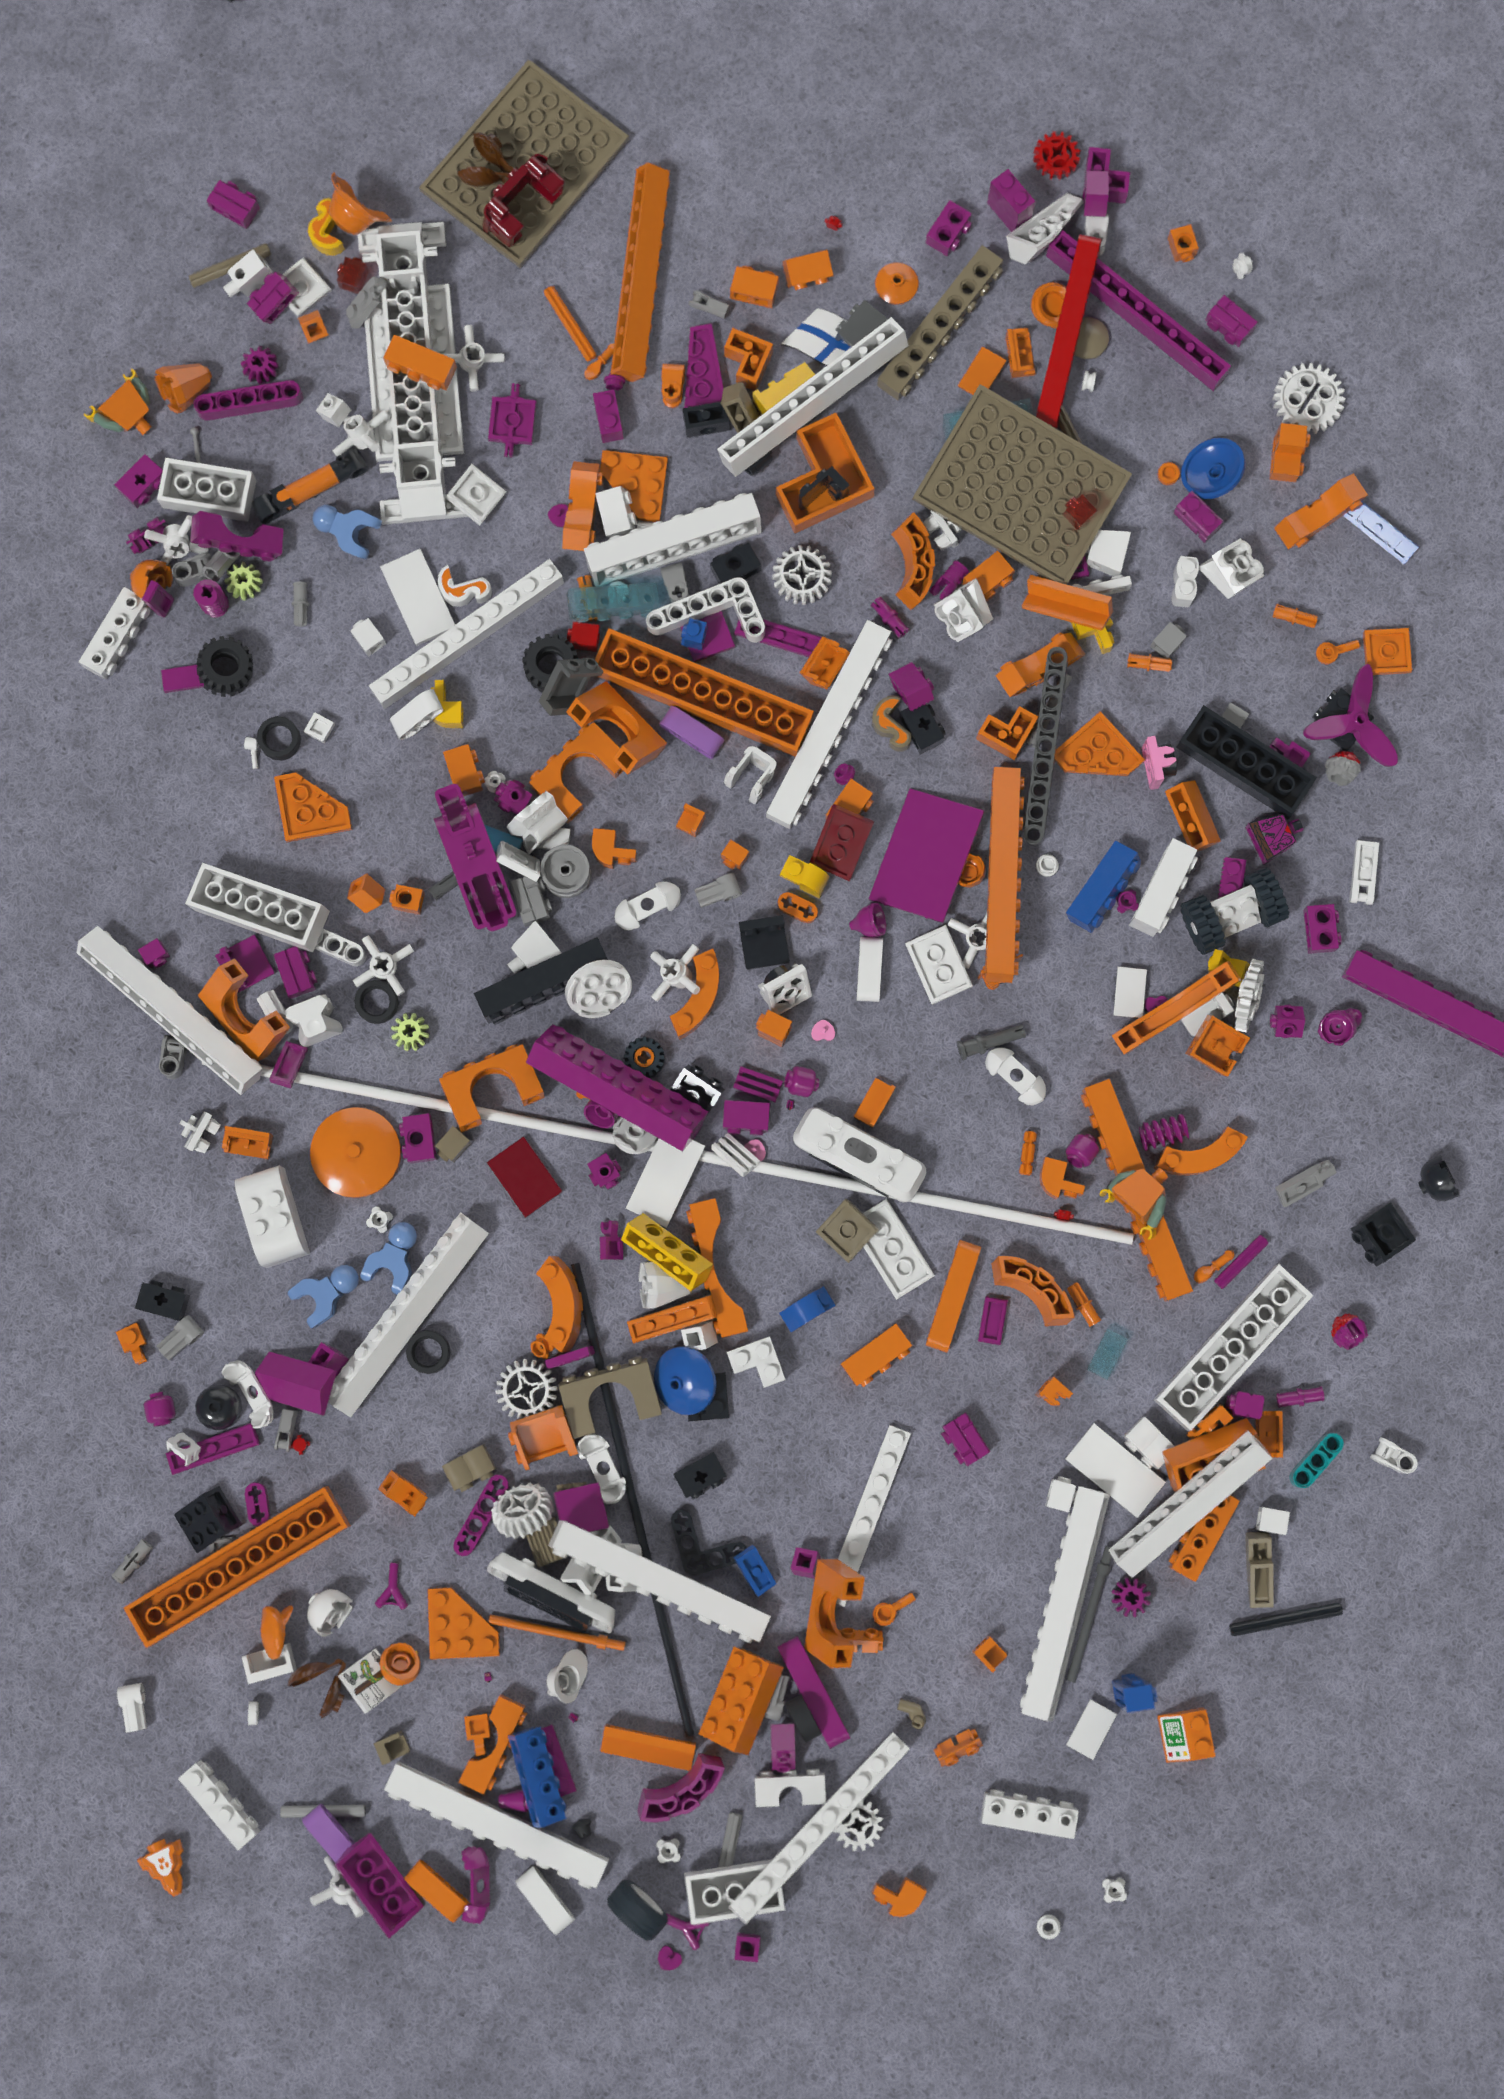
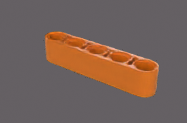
M959 1240L925 1346L948 1352L981 1246Z

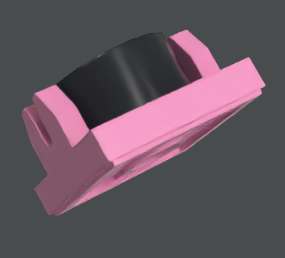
M1155 736L1147 737L1141 751L1145 759L1144 765L1149 788L1153 790L1160 787L1165 777L1176 776L1177 760L1174 755V748H1172L1170 743L1157 745Z

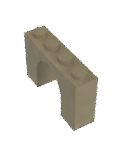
M642 1356L629 1359V1363L620 1365L619 1362L607 1365L605 1370L598 1371L595 1368L585 1371L583 1376L569 1375L562 1378V1381L559 1382V1390L573 1439L595 1433V1425L589 1407V1398L599 1385L607 1382L620 1383L629 1389L634 1398L639 1420L662 1415L647 1358L642 1359Z

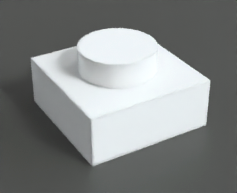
M314 712L304 733L325 743L335 724Z

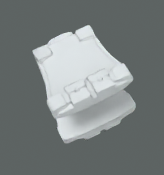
M750 746L744 751L745 755L736 767H731L728 771L724 783L728 788L732 789L749 762L764 771L750 793L749 801L756 804L762 796L763 787L774 776L776 761L760 749Z

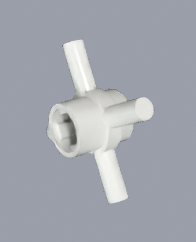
M466 325L464 326L466 346L461 349L459 354L443 355L455 359V362L459 363L461 368L468 372L470 391H478L477 371L485 362H504V353L485 354L482 346L474 343L473 326ZM467 354H472L471 357L474 360H469Z
M383 410L369 422H365L361 415L347 416L343 423L348 438L332 450L336 457L353 445L358 449L369 448L373 452L377 451L378 445L374 442L375 435L373 429L389 417L388 414Z
M190 515L186 517L181 526L171 524L165 527L163 534L146 530L144 533V538L163 543L166 552L160 561L166 562L167 566L172 558H182L189 551L198 554L208 552V548H201L198 544L190 543L187 533L192 524V516Z
M987 913L982 923L974 924L971 927L953 918L948 923L949 927L966 935V940L970 947L962 961L965 968L969 969L978 950L986 949V938L978 943L974 933L981 931L982 933L985 932L986 936Z
M369 935L364 937L362 941L372 956L370 969L353 979L356 987H359L373 977L387 979L396 995L400 996L405 990L394 974L397 970V962L414 952L411 945L409 944L391 955L387 952H380ZM387 959L388 963L386 964V967L388 968V970L383 971V969L381 968L378 969V963L380 964L381 962H384V960Z
M692 944L680 960H666L656 951L651 954V959L661 966L660 973L664 980L651 997L658 1002L670 986L677 988L686 987L694 995L699 993L700 987L692 981V972L687 967L688 963L700 950L698 947Z
M330 1855L327 1856L324 1862L333 1876L330 1881V1888L310 1897L312 1905L315 1906L333 1898L340 1905L349 1904L355 1917H361L364 1911L355 1897V1892L334 1865L336 1862Z

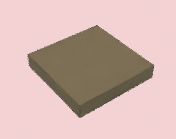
M845 1199L818 1228L816 1233L845 1261L850 1263L880 1229L848 1199Z

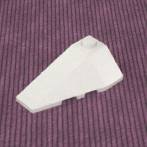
M1067 193L1009 233L1006 237L1010 259L1027 264L1040 255L1082 205L1083 199Z

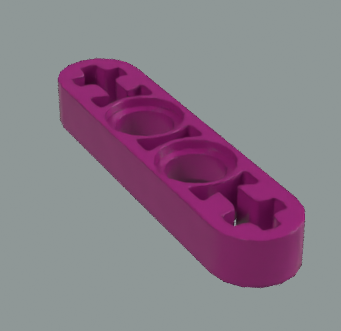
M494 1475L489 1479L454 1541L453 1548L458 1555L467 1556L474 1551L492 1519V1511H483L481 1502L485 1498L491 1499L493 1503L497 1501L493 1496L486 1494L487 1490L491 1493L493 1492L495 1485L492 1483L494 1480L502 1479V1485L505 1486L503 1490L499 1489L495 1495H504L505 1490L508 1491L509 1481L505 1476ZM472 1519H479L481 1521L482 1528L480 1531L473 1532L470 1529L469 1524ZM466 1530L467 1533L477 1538L475 1541L470 1538L468 1542L470 1549L461 1552V1546L458 1543L459 1541L464 1542L467 1538V1535H463Z

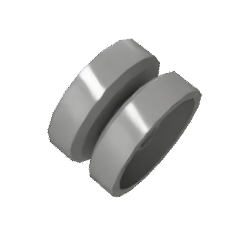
M562 844L549 850L541 861L540 872L545 886L552 894L559 898L570 899L579 896L587 889L591 881V869L587 857L580 849L572 845ZM568 868L570 869V871L567 874L562 873L563 869H565L566 871L568 870Z

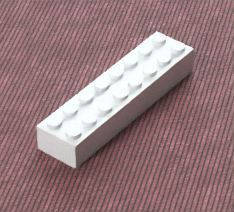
M742 493L735 496L732 500H721L714 503L711 507H700L693 510L690 514L676 515L669 521H658L651 524L650 527L644 529L637 528L630 531L629 534L623 536L616 535L602 543H591L587 548H584L587 566L594 586L598 588L760 534L761 517L752 493Z
M1280 1264L1275 1265L1153 1400L1185 1430L1191 1431L1313 1295Z

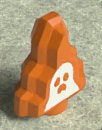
M164 1838L147 1846L149 1853L137 1859L141 1869L148 1871L152 1879L160 1880L163 1888L173 1897L181 1894L183 1887V1878L180 1873L183 1865L181 1854L184 1851L181 1840L178 1839L167 1844Z

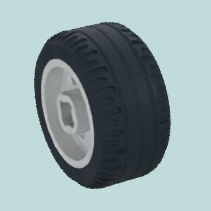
M630 1880L621 1881L607 1898L609 1908L620 1921L646 1941L653 1940L668 1922V1916L664 1910L638 1885Z

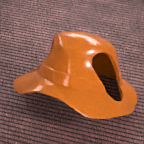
M333 172L331 180L335 190L332 194L333 197L328 212L340 229L352 235H358L375 222H393L386 213L373 211L362 205L356 198L350 184L336 176L335 172Z

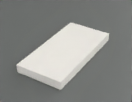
M421 549L380 566L416 646L440 636L455 625Z
M658 1139L626 1209L638 1215L644 1213L659 1225L667 1228L705 1145L692 1140L682 1152L663 1140Z
M887 1199L863 1213L880 1229L863 1248L896 1300L935 1276Z
M1094 1423L1065 1458V1460L1109 1494L1136 1518L1139 1517L1166 1483Z

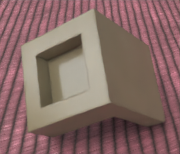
M402 1730L374 1743L382 1765L410 1752Z

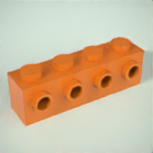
M1231 1495L1228 1496L1179 1538V1541L1182 1542L1178 1550L1174 1549L1169 1556V1568L1196 1582L1240 1501Z

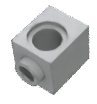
M1169 622L1152 641L1150 647L1163 658H1170L1182 645L1187 636L1182 627Z

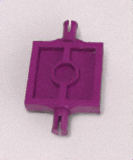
M515 383L511 384L510 396H492L488 440L490 442L505 444L504 456L508 457L509 453L510 458L513 457L514 445H532L537 404L536 400L519 397L521 385L517 383L516 386Z

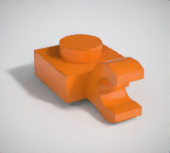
M136 1322L117 1331L116 1334L124 1353L132 1352L135 1364L140 1365L147 1362L141 1348L147 1342L139 1324Z
M488 1713L464 1717L467 1740H474L476 1756L487 1754L484 1738L491 1737Z

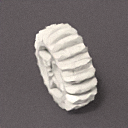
M799 545L798 551L795 552V549L791 547L790 555L784 551L782 553L784 559L777 558L776 562L778 565L773 566V571L776 573L772 575V578L776 581L774 587L780 588L779 595L787 593L785 596L786 601L793 597V604H797L798 599H802V605H806V599L809 598L810 602L814 603V595L821 599V592L826 593L828 591L826 585L831 584V579L828 577L832 576V571L827 570L830 567V563L824 562L826 556L821 555L818 557V549L811 553L810 546L807 547L806 551H803V547ZM805 560L813 563L818 570L809 568L805 564ZM798 561V565L795 569H790L789 572H785L786 568L791 563ZM801 566L805 575L804 584H802V578L799 575ZM815 578H820L814 587L806 590L808 582L814 581ZM786 580L797 583L800 590L791 587Z
M524 1359L523 1367H520L519 1362L515 1361L516 1369L513 1370L508 1365L506 1369L510 1374L507 1375L501 1372L500 1376L505 1378V1381H497V1385L503 1386V1390H496V1394H503V1398L497 1400L498 1403L506 1402L502 1410L506 1411L511 1408L509 1416L513 1417L517 1412V1420L522 1419L523 1414H526V1417L531 1414H537L538 1411H545V1405L553 1408L554 1405L548 1402L549 1398L557 1399L556 1395H551V1391L558 1390V1387L550 1386V1383L555 1382L556 1378H547L552 1371L549 1369L543 1373L542 1370L545 1367L543 1363L540 1364L538 1369L535 1368L536 1360H532L531 1366H528V1360ZM523 1371L535 1372L542 1378V1381L530 1383ZM517 1375L519 1387L512 1393H508L509 1384L512 1378ZM524 1383L528 1384V1387L530 1385L532 1387L537 1386L530 1391V1398L526 1397V1394L516 1395L524 1389ZM545 1387V1396L542 1402L536 1406L534 1395L536 1391ZM523 1397L527 1404H529L530 1409H520L511 1400Z
M529 1482L526 1486L523 1483L516 1488L513 1486L511 1490H505V1494L498 1496V1501L493 1503L494 1508L491 1510L493 1523L497 1530L507 1538L512 1536L514 1539H517L521 1536L524 1539L528 1534L533 1536V1532L536 1530L541 1531V1526H547V1520L552 1519L551 1514L554 1512L552 1498L544 1487H540L539 1484L533 1485Z

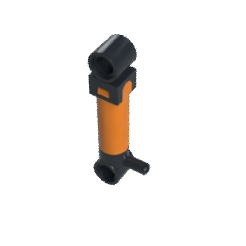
M352 448L342 455H338L335 461L285 487L281 484L270 490V493L258 496L251 504L261 523L268 524L279 518L281 514L284 516L295 510V506L349 478L354 479L365 474L369 467L359 449Z

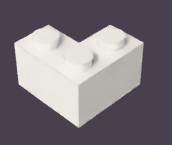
M770 1336L727 1352L734 1374L757 1367L764 1388L785 1381Z

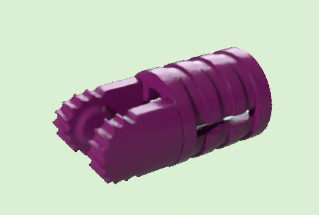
M954 560L952 565L948 567V570L931 587L930 593L936 595L944 588L940 594V599L942 600L951 595L957 589V586L961 584L963 578L969 574L968 569L960 562Z

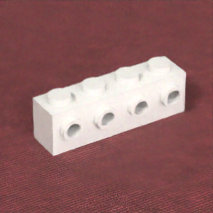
M123 587L80 658L79 663L85 669L105 680L108 676H112L117 668L116 662L126 654L128 650L127 644L131 638L137 636L139 624L142 619L145 620L149 616L151 608L133 591Z
M200 1760L178 1779L235 1848L240 1850L260 1832L258 1829L259 1825L252 1816L248 1817L243 1811L244 1807L237 1798L233 1799L228 1793L229 1789L226 1784L221 1780H217L213 1775L214 1771L210 1765Z
M991 1789L990 1793L984 1792L980 1821L983 1824L1075 1839L1079 1811L1070 1802L1060 1801L1059 1805L1051 1804L1050 1799L1037 1797L1036 1801L1027 1800V1795L1014 1793L1013 1797L1004 1796V1791Z

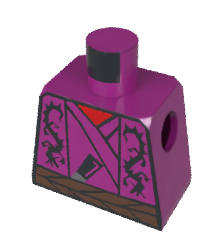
M1283 814L1252 821L1245 827L1263 865L1294 846L1296 843L1294 835L1303 831V826L1299 819L1288 823Z

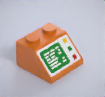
M1201 1707L1157 1715L1166 1762L1195 1761L1216 1757L1207 1710Z

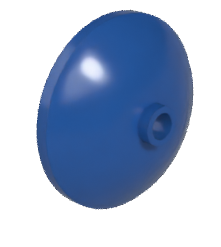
M1213 438L1200 443L1190 451L1183 462L1181 479L1184 487L1189 493L1193 491L1201 499H1214L1225 495L1239 483L1244 474L1246 465L1244 453L1235 442L1226 438Z
M685 1346L670 1349L659 1358L654 1371V1384L661 1401L670 1410L682 1415H692L704 1410L711 1403L716 1391V1377L708 1359L696 1349Z

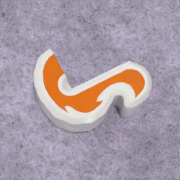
M448 565L443 567L438 575L440 592L444 600L452 606L462 607L467 605L474 597L479 604L487 602L491 598V585L483 577L454 585Z

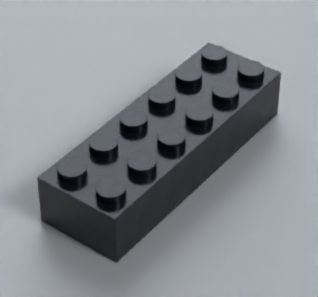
M1203 705L1176 746L1177 749L1278 814H1283L1288 820L1294 814L1317 778L1205 705Z
M598 937L479 990L474 993V996L488 1024L493 1022L496 1025L505 1021V1016L509 1014L519 1015L525 1012V1007L531 1004L538 1006L547 1001L546 998L553 994L555 997L565 994L568 980L579 968L590 962L608 959Z

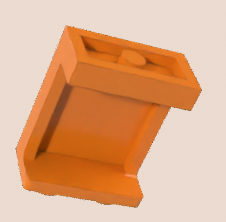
M562 1405L510 1422L511 1432H508V1437L511 1445H516L517 1451H515L517 1462L518 1464L523 1463L525 1471L530 1469L529 1464L531 1462L564 1451H568L569 1457L578 1454L576 1442L572 1437Z

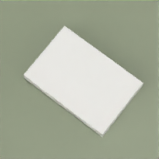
M947 925L905 943L932 1005L973 987Z

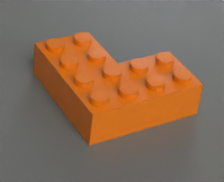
M837 412L797 430L796 440L812 471L776 487V497L795 534L873 498L875 491ZM833 466L850 485L849 496L844 499L834 501L828 494L827 489L804 510L801 511L799 509L800 489L807 483H813L816 480L817 474L823 469L828 470Z

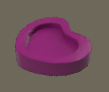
M557 504L548 511V518L553 525L564 527L568 506Z
M1159 996L1158 998L1148 997L1144 1002V1007L1149 1013L1168 1001L1165 996Z
M663 1946L658 1953L660 1968L670 1971L680 1966L682 1962L681 1954L673 1952L670 1946Z

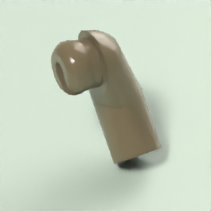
M900 1698L897 1710L909 1714L912 1726L915 1729L923 1728L926 1723V1716L922 1707L917 1703Z

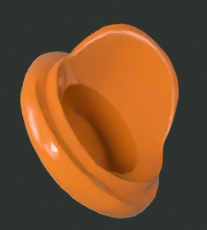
M1054 282L1045 283L1039 286L1033 293L1031 310L1034 317L1041 324L1057 329L1066 286Z
M292 1605L287 1606L281 1612L271 1606H265L262 1610L261 1639L270 1659H278L281 1656L285 1642V1626L292 1614Z

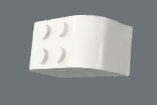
M276 1166L235 1179L237 1197L259 1264L262 1267L269 1268L310 1255L285 1168Z

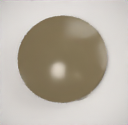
M1083 317L1075 356L1083 359L1098 358L1105 351L1109 342V334L1101 321L1092 317Z

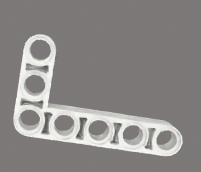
M739 577L653 610L646 617L648 631L657 636L688 624L689 618L699 620L733 606L749 641L757 643L763 640L765 636V625L748 583ZM740 586L744 588V592L735 594L733 589ZM715 595H722L724 597L721 602H714L712 600ZM701 603L703 608L696 611L692 609V605ZM749 606L753 611L749 614H744L741 612V609ZM674 611L683 613L682 617L678 619L673 618L671 614ZM654 619H660L662 624L658 627H653L651 622ZM753 626H758L761 631L758 634H752L749 629Z

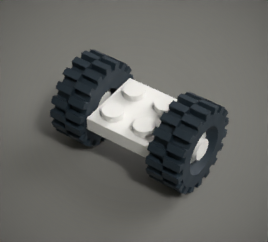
M1265 867L1244 876V888L1210 902L1206 896L1200 895L1180 905L1186 929L1193 940V944L1202 955L1210 953L1214 949L1224 947L1226 937L1258 923L1263 924L1264 927H1270L1289 918V907L1286 904V897L1283 895V890L1280 888L1278 880L1275 879V875L1271 873L1269 868Z

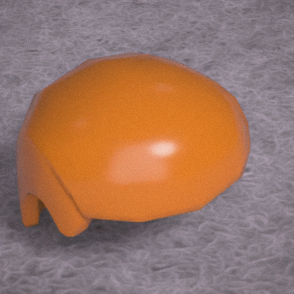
M969 854L958 883L960 886L972 888L983 881L986 867L980 856Z

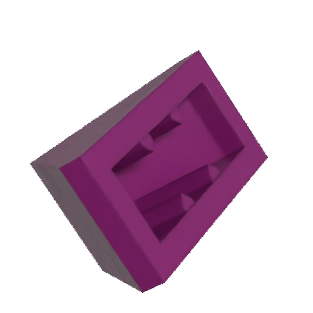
M1086 171L1084 216L1106 217L1109 195V171Z

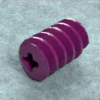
M202 580L196 584L193 596L201 609L212 618L223 616L229 608V600L220 585L213 580Z
M1182 1114L1177 1116V1121L1173 1116H1170L1168 1123L1165 1118H1161L1159 1124L1156 1120H1152L1150 1126L1147 1122L1142 1123V1129L1139 1126L1140 1139L1145 1151H1148V1144L1150 1143L1156 1149L1157 1142H1160L1162 1147H1165L1166 1140H1169L1171 1145H1174L1175 1138H1178L1180 1143H1183L1184 1136L1189 1139L1187 1123Z

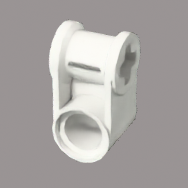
M1106 214V217L1086 216V236L1102 239L1098 257L1104 253L1109 214Z
M1380 1437V1444L1375 1454L1370 1456L1372 1460L1402 1474L1412 1473L1416 1470L1418 1463L1413 1454L1401 1449L1393 1442ZM1403 1457H1407L1410 1460V1467L1407 1470L1400 1466V1460Z

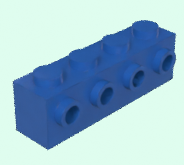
M1115 840L1067 910L1066 914L1069 921L1090 933L1095 928H1098L1102 924L1103 916L1107 910L1113 908L1120 891L1123 892L1126 889L1128 879L1139 870L1141 860L1138 852Z
M1135 1673L1121 1675L1122 1679L1112 1681L1115 1703L1126 1713L1155 1708L1154 1702H1158L1156 1688H1153L1150 1683L1138 1677Z
M531 1727L508 1735L533 1827L542 1828L566 1819V1804L560 1798L558 1791L560 1783L552 1770L554 1763L551 1754L547 1752L545 1732L541 1730V1727Z

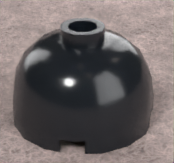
M1441 1155L1432 1158L1424 1164L1420 1172L1422 1181L1418 1182L1423 1194L1428 1193L1436 1201H1447L1460 1196L1459 1190L1454 1186L1453 1176L1445 1160H1442Z
M212 1385L204 1389L198 1396L195 1404L196 1416L206 1428L226 1430L233 1426L241 1415V1399L238 1393L230 1387Z

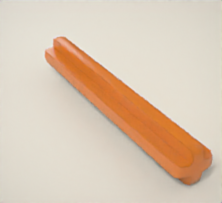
M549 286L544 290V295L587 362L592 361L596 358V352L555 287Z

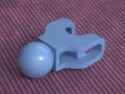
M327 504L318 507L314 511L312 519L319 531L329 532L336 536L338 544L343 551L362 559L368 558L369 550L359 543L358 533L366 526L379 529L383 522L381 519L361 510L342 514L336 508Z
M399 1222L391 1227L388 1234L389 1242H386L381 1251L374 1252L367 1257L360 1275L361 1279L367 1282L373 1279L375 1273L380 1268H388L394 1276L391 1289L396 1295L402 1291L412 1276L411 1265L408 1262L410 1252L408 1249L416 1243L417 1234L414 1227L406 1222Z
M340 1265L332 1271L331 1276H326L322 1280L303 1279L292 1287L287 1295L291 1300H297L305 1295H310L315 1299L316 1309L307 1318L309 1327L315 1328L334 1316L338 1299L344 1293H350L357 1287L359 1276L352 1266Z

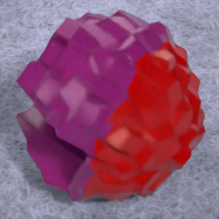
M1349 1313L1335 1317L1331 1336L1333 1337V1342L1340 1348L1343 1347L1346 1350H1351L1358 1346L1359 1343H1362L1364 1338L1368 1337L1366 1325L1358 1316Z

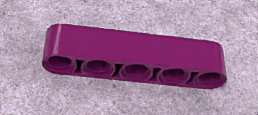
M287 380L203 394L195 399L194 408L201 419L209 421L294 407L302 402L303 394L295 381ZM290 391H297L294 396H287ZM269 394L275 395L272 400H266ZM247 398H254L251 403H244ZM225 402H232L229 407H222ZM204 405H210L208 410L201 411Z
M796 1636L779 1645L777 1648L829 1748L832 1749L850 1739V1735L799 1637Z

